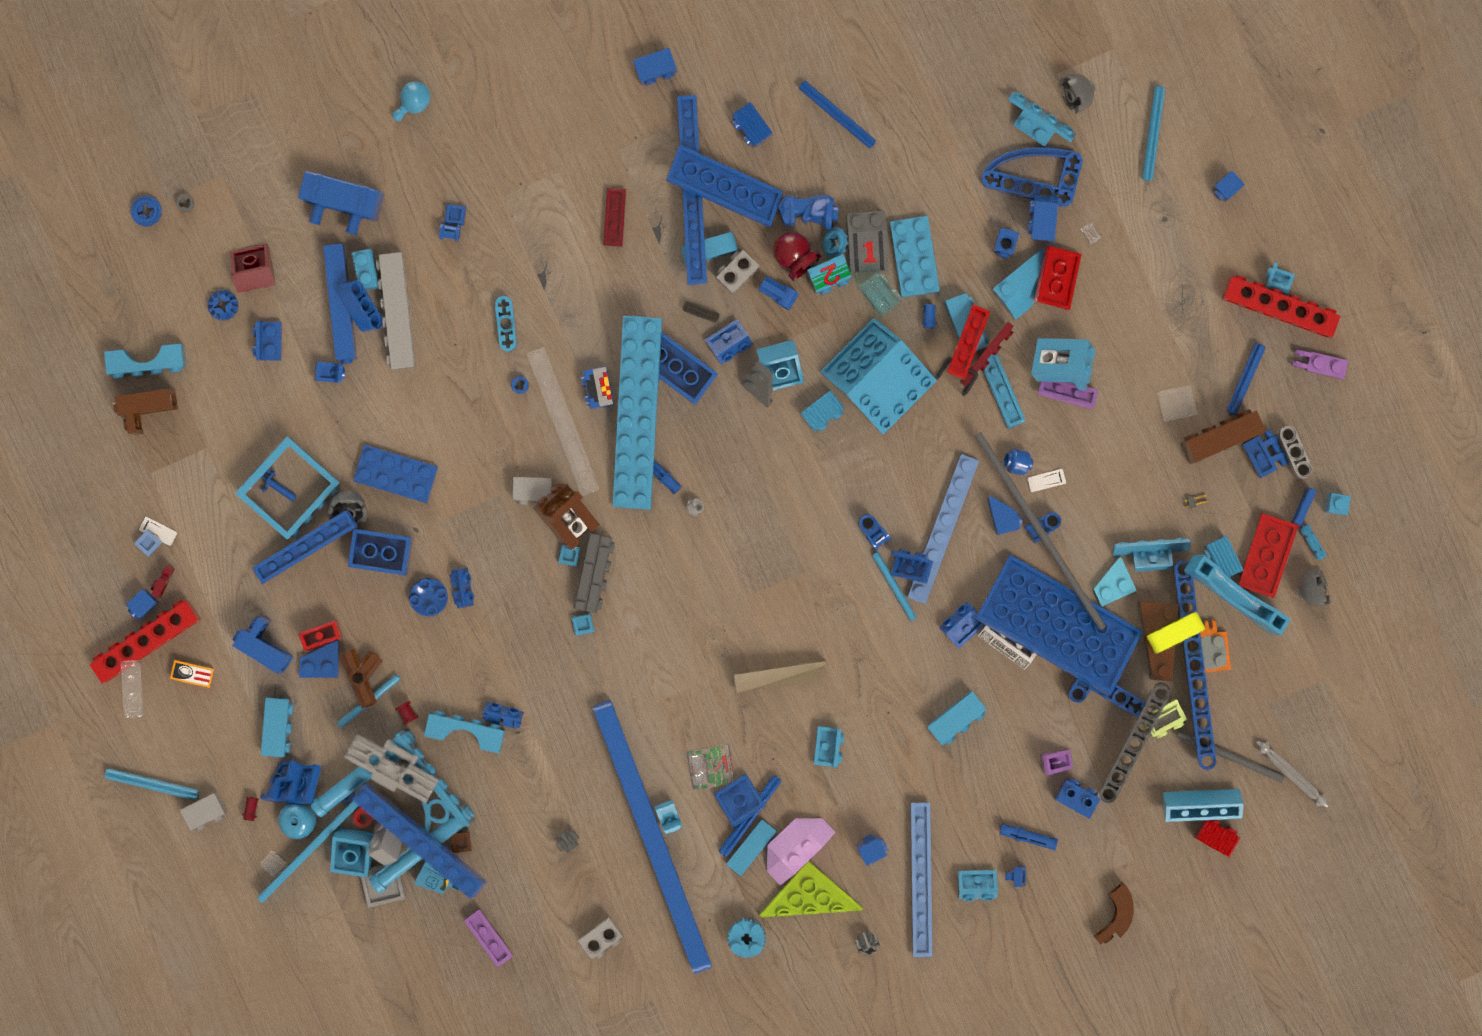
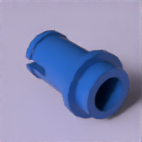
M924 305V319L921 322L923 328H935L937 324L935 322L936 305Z

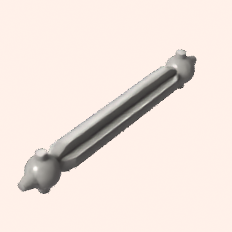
M1256 742L1259 754H1266L1268 760L1308 797L1315 799L1317 807L1324 806L1327 808L1329 806L1326 802V795H1319L1317 789L1275 750L1270 749L1269 742Z

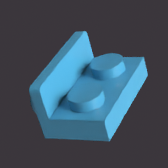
M997 870L958 871L959 899H963L966 902L974 901L975 899H982L983 901L996 899L998 895Z

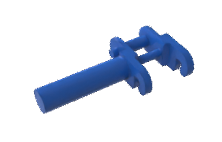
M268 469L266 473L270 476L268 478L263 475L261 476L267 482L262 492L264 493L270 486L293 502L297 495L275 480H271L272 477L276 476V471L272 472Z

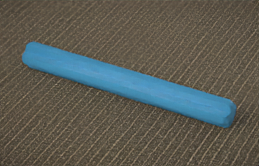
M1162 86L1154 88L1142 179L1146 181H1152L1154 175L1165 88Z
M110 768L105 772L106 779L191 800H197L199 791L196 789Z

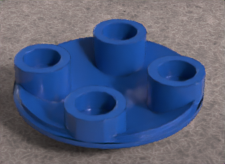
M425 578L413 585L409 600L412 608L418 614L429 617L443 611L448 601V594L441 582L436 579Z

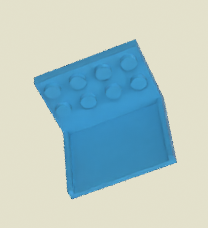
M875 318L820 371L827 380L856 405L883 435L937 381L906 344Z

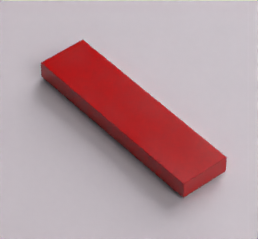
M974 304L971 306L946 373L965 380L991 311Z

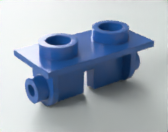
M468 568L451 570L452 588L459 587V591H453L455 605L457 604V608L474 606V594L471 590V575L468 572Z
M487 702L482 718L495 724H499L501 718L504 719L503 726L515 729L516 727L520 728L524 712L519 711L517 708L501 706L495 702Z

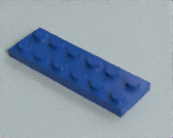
M679 145L665 180L766 227L772 225L783 191L682 145Z

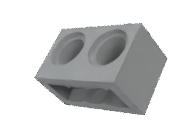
M744 250L741 253L737 251L730 258L732 262L727 267L723 265L716 272L718 274L716 279L732 295L760 268ZM745 259L748 261L749 266L746 269H740L738 262ZM727 273L734 274L736 277L735 281L732 283L726 282L724 279Z
M609 916L580 937L578 942L591 960L594 957L599 959L607 953L605 949L609 946L614 948L622 942L620 938L623 937V933ZM612 929L615 932V936L607 938L604 935V931ZM596 940L599 943V948L596 950L591 949L589 942Z

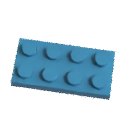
M928 216L891 221L890 228L901 298L940 292Z

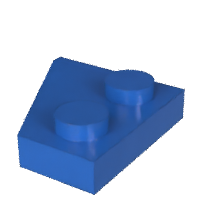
M334 641L301 657L299 678H339V641Z

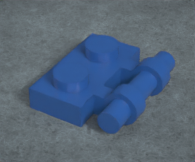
M1271 429L1264 433L1267 438L1266 441L1263 442L1259 435L1242 444L1259 478L1277 470L1274 462L1278 460L1281 466L1288 464L1285 457L1286 454L1281 450L1277 442L1278 438L1276 435H1273ZM1269 445L1272 447L1275 455L1272 457L1270 456L1266 448Z

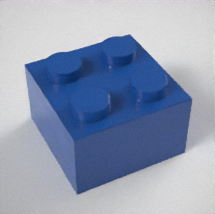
M1034 195V200H1030L1029 205L1032 219H1028V234H1031V239L1055 241L1058 198Z

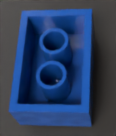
M353 529L348 567L408 575L413 537Z

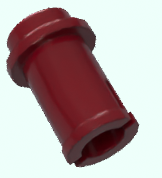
M246 797L245 811L242 813L243 820L254 821L257 818L255 814L259 799Z

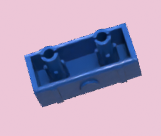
M305 171L298 199L313 205L309 223L320 225L323 211L328 208L350 215L345 232L357 235L361 219L378 220L384 193L365 185L361 186L324 176L320 173Z

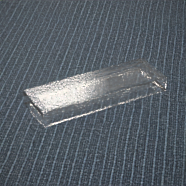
M140 660L121 662L124 718L142 717L144 715Z

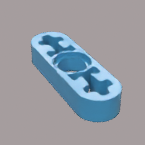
M500 296L495 302L499 345L504 351L511 352L517 346L513 303L509 297ZM502 300L509 303V306L506 307V313L511 312V316L503 315L499 317V313L503 314L502 307H499ZM505 318L511 320L512 325L509 329L501 327V321ZM513 331V335L509 334V339L513 341V344L510 345V348H507L506 345H503V342L506 341V335L502 336L501 332L509 333Z

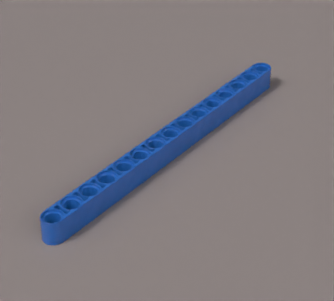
M608 700L593 706L595 716L693 973L697 974L712 968L710 958L612 701Z

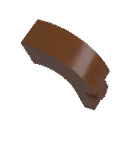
M1123 882L1108 893L1113 900L1115 912L1112 920L1094 935V938L1100 944L1103 942L1106 944L1112 940L1114 933L1121 938L1132 922L1134 914L1133 898L1128 887Z

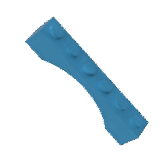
M1193 555L1184 570L1270 635L1281 636L1291 620L1276 608L1259 600L1237 585L1217 564L1205 555Z

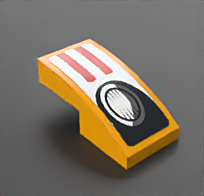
M174 660L170 679L210 688L214 669Z

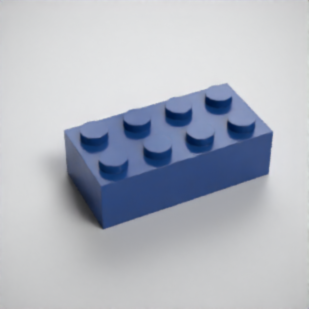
M662 332L659 379L696 406L716 379L718 373Z

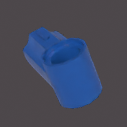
M767 276L758 289L759 292L775 300V303L787 310L791 309L799 295L798 292L790 287L783 286Z

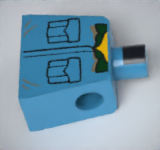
M427 862L423 865L414 882L415 885L442 894L445 893L447 887L457 892L459 891L457 887Z

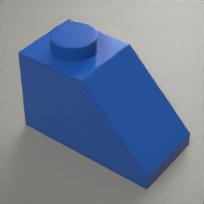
M993 497L987 498L996 535L1020 529V525H1022L1020 513L1016 514V510Z

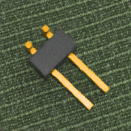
M1202 495L1195 498L1193 496L1187 497V500H1184V502L1187 501L1189 506H1186V508H1195L1198 504L1208 502L1207 500L1195 504L1194 499L1205 497L1207 495Z

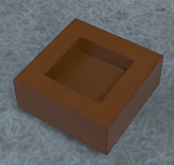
M470 831L455 833L450 837L453 853L472 851Z

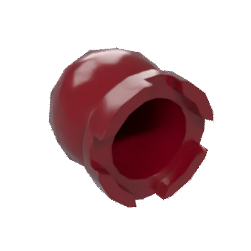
M787 232L779 236L773 247V254L777 263L785 269H790L788 276L792 281H795L796 278L799 279L808 269H811L809 266L814 261L818 262L822 257L817 250L811 252L807 238L796 232Z

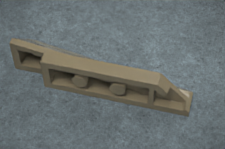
M826 661L734 674L736 693L753 688L761 690L813 682L826 665Z

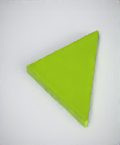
M808 861L792 876L759 916L763 918L862 911L863 907Z

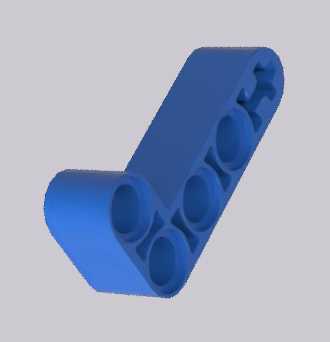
M1076 677L1067 692L1071 701L1080 703L1086 699L1090 690L1135 716H1139L1145 704L1144 701L1118 685L1115 686L1112 694L1107 696ZM1079 688L1082 695L1079 699H1074L1072 692L1074 689ZM1118 692L1124 694L1125 698L1122 702L1115 700V695ZM1130 701L1134 704H1138L1139 702L1138 706L1140 707V710L1134 711V707L1128 705L1127 703Z

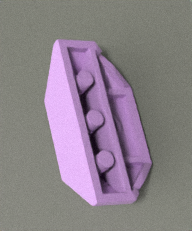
M795 818L768 844L767 872L779 885L783 884L805 865L836 832L823 818Z

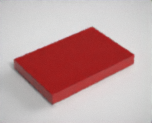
M1045 245L1034 302L1070 310L1082 254Z

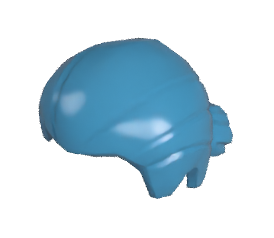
M417 81L407 83L400 94L401 106L393 112L392 118L396 121H401L407 112L412 114L422 112L430 102V90L424 83Z

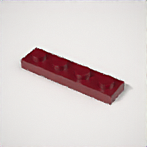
M1007 322L972 365L971 369L978 372L979 370L983 371L990 363L988 358L991 355L995 356L1002 348L1000 343L1003 340L1007 341L1014 333L1011 330L1014 327L1011 323ZM968 371L965 380L961 379L959 383L966 387L971 382L974 374Z

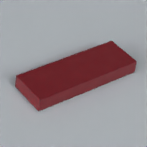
M607 188L603 246L623 247L626 189Z

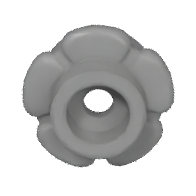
M698 498L689 499L686 509L689 514L697 517L703 512L704 505Z

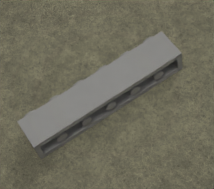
M402 252L380 254L379 260H376L377 271L381 272V279H378L379 290H383V298H380L381 309H385V317H382L383 328H387L388 335L384 336L385 346L389 347L390 355H387V365L391 366L392 370L416 368L404 254Z

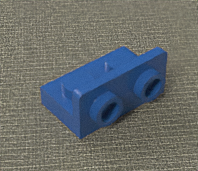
M738 319L705 339L720 364L730 361L735 355L747 350L753 344Z
M256 321V326H253V337H256V345H253V356H256L258 361H282V322Z
M966 602L959 606L951 617L945 619L939 628L960 649L985 624L975 619L978 612Z

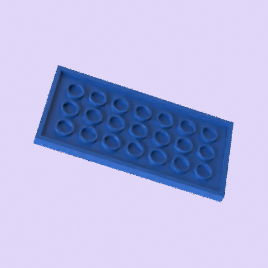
M1012 555L1008 556L975 618L1107 696L1112 694L1143 633L1142 630L1090 601L1106 625L1105 628L1099 630L1073 590Z

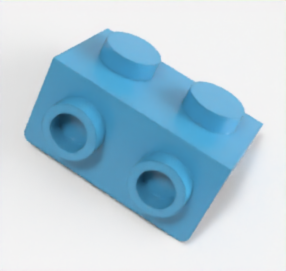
M818 726L814 765L837 768V765L841 764L842 752H839L840 744L843 745L844 733H841V728Z

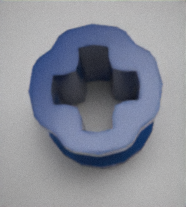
M441 222L439 239H455L456 242H459L461 225L451 226Z

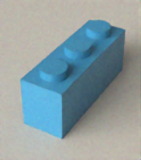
M967 293L944 302L958 340L970 308L974 304L972 296L968 297ZM985 332L982 333L976 352L987 347L986 343H989Z
M970 691L926 727L941 745L944 743L949 745L956 739L954 735L959 731L964 733L971 727L969 724L973 720L979 721L986 715L984 712L987 709L974 692Z
M265 698L261 756L286 757L287 753H290L291 742L288 741V734L292 733L290 715H293L294 703H291V699Z

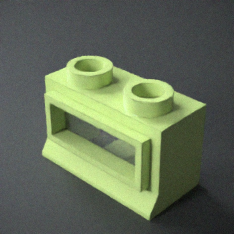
M1172 699L1170 703L1164 706L1150 733L1151 737L1156 736L1159 739L1168 734L1166 730L1172 727L1176 730L1185 725L1183 721L1187 720L1177 699ZM1155 708V711H1153V712H1151V713H1156V712L1158 711V709ZM1144 722L1146 728L1148 729L1149 725L1146 722Z

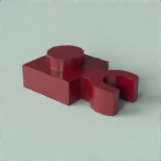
M169 565L164 567L161 577L158 580L155 579L151 586V590H153L152 596L162 598L175 568Z

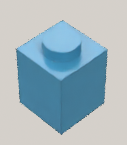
M1334 493L1327 494L1324 513L1348 515L1351 496Z

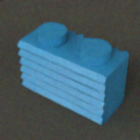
M366 249L353 252L357 281L361 282L366 291L379 289L373 251Z
M830 390L801 412L800 415L814 432L816 430L821 432L829 426L827 422L830 419L837 420L844 414L842 410L845 407Z
M1227 536L1204 545L1206 549L1203 551L1204 555L1217 564L1228 577L1243 571L1242 565Z

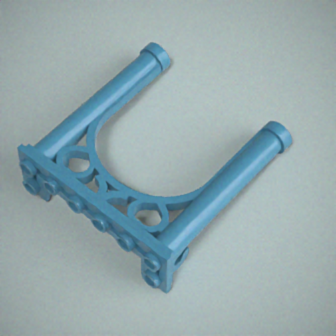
M406 729L397 733L391 743L414 756L415 754L419 757L414 766L439 779L435 774L436 770L432 764H427L423 759L424 754L419 748L415 749L414 746L417 743L414 741L416 738L413 733L406 731ZM389 750L386 751V754L390 756L389 760H393L395 764H397L399 759H403ZM373 755L369 758L372 764H378L380 762V759L377 755ZM360 766L357 767L322 796L313 799L312 803H310L311 808L319 817H323L334 806L371 779L373 773ZM411 774L404 775L403 779L406 783L414 781V779L409 778L412 777ZM442 778L439 779L434 788L439 798L433 799L430 802L427 801L426 803L422 802L425 811L424 829L428 832L430 831L431 821L442 823L430 833L441 843L445 842L464 826H469L475 820L473 817L475 814L469 806L459 805V799L455 794H450L447 790L448 785ZM434 803L441 804L445 809L446 814L444 818L439 819L431 815V807ZM409 848L398 857L397 861L387 865L377 874L371 876L369 882L381 894L387 889L389 884L422 860V858Z

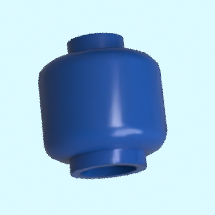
M1012 449L1005 454L1003 464L1009 473L1025 475L1032 469L1033 459H1031L1028 451Z

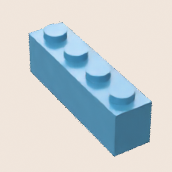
M1240 789L1163 792L1162 810L1165 822L1242 819L1244 803Z

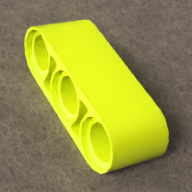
M1196 611L1147 636V639L1155 654L1205 630V627Z

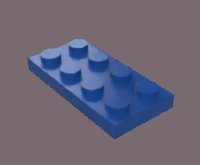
M364 445L353 481L428 503L438 467Z

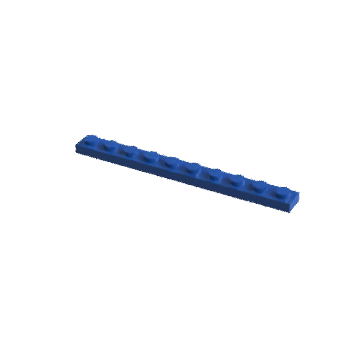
M677 96L680 145L700 153L697 96ZM682 189L688 285L707 284L702 197Z

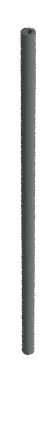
M981 432L975 435V438L1098 629L1102 630L1106 627L1103 620Z

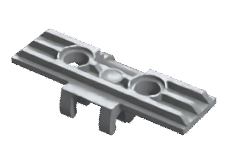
M358 734L356 735L344 758L373 773L371 779L395 792L399 788L424 803L428 801L439 779L414 766L419 757L415 754L414 756L392 744V741L389 739L382 748ZM389 750L410 762L409 766L403 764L401 767L389 760L390 756L386 754V751ZM370 755H377L380 762L372 764L369 760ZM405 774H411L414 781L406 783L403 777Z

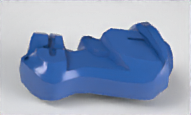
M789 195L785 196L781 201L778 211L785 226H794L796 216H802L804 224L808 222L822 224L825 229L831 230L832 222L838 221L839 206H834L835 198L829 195H818L805 199H798Z

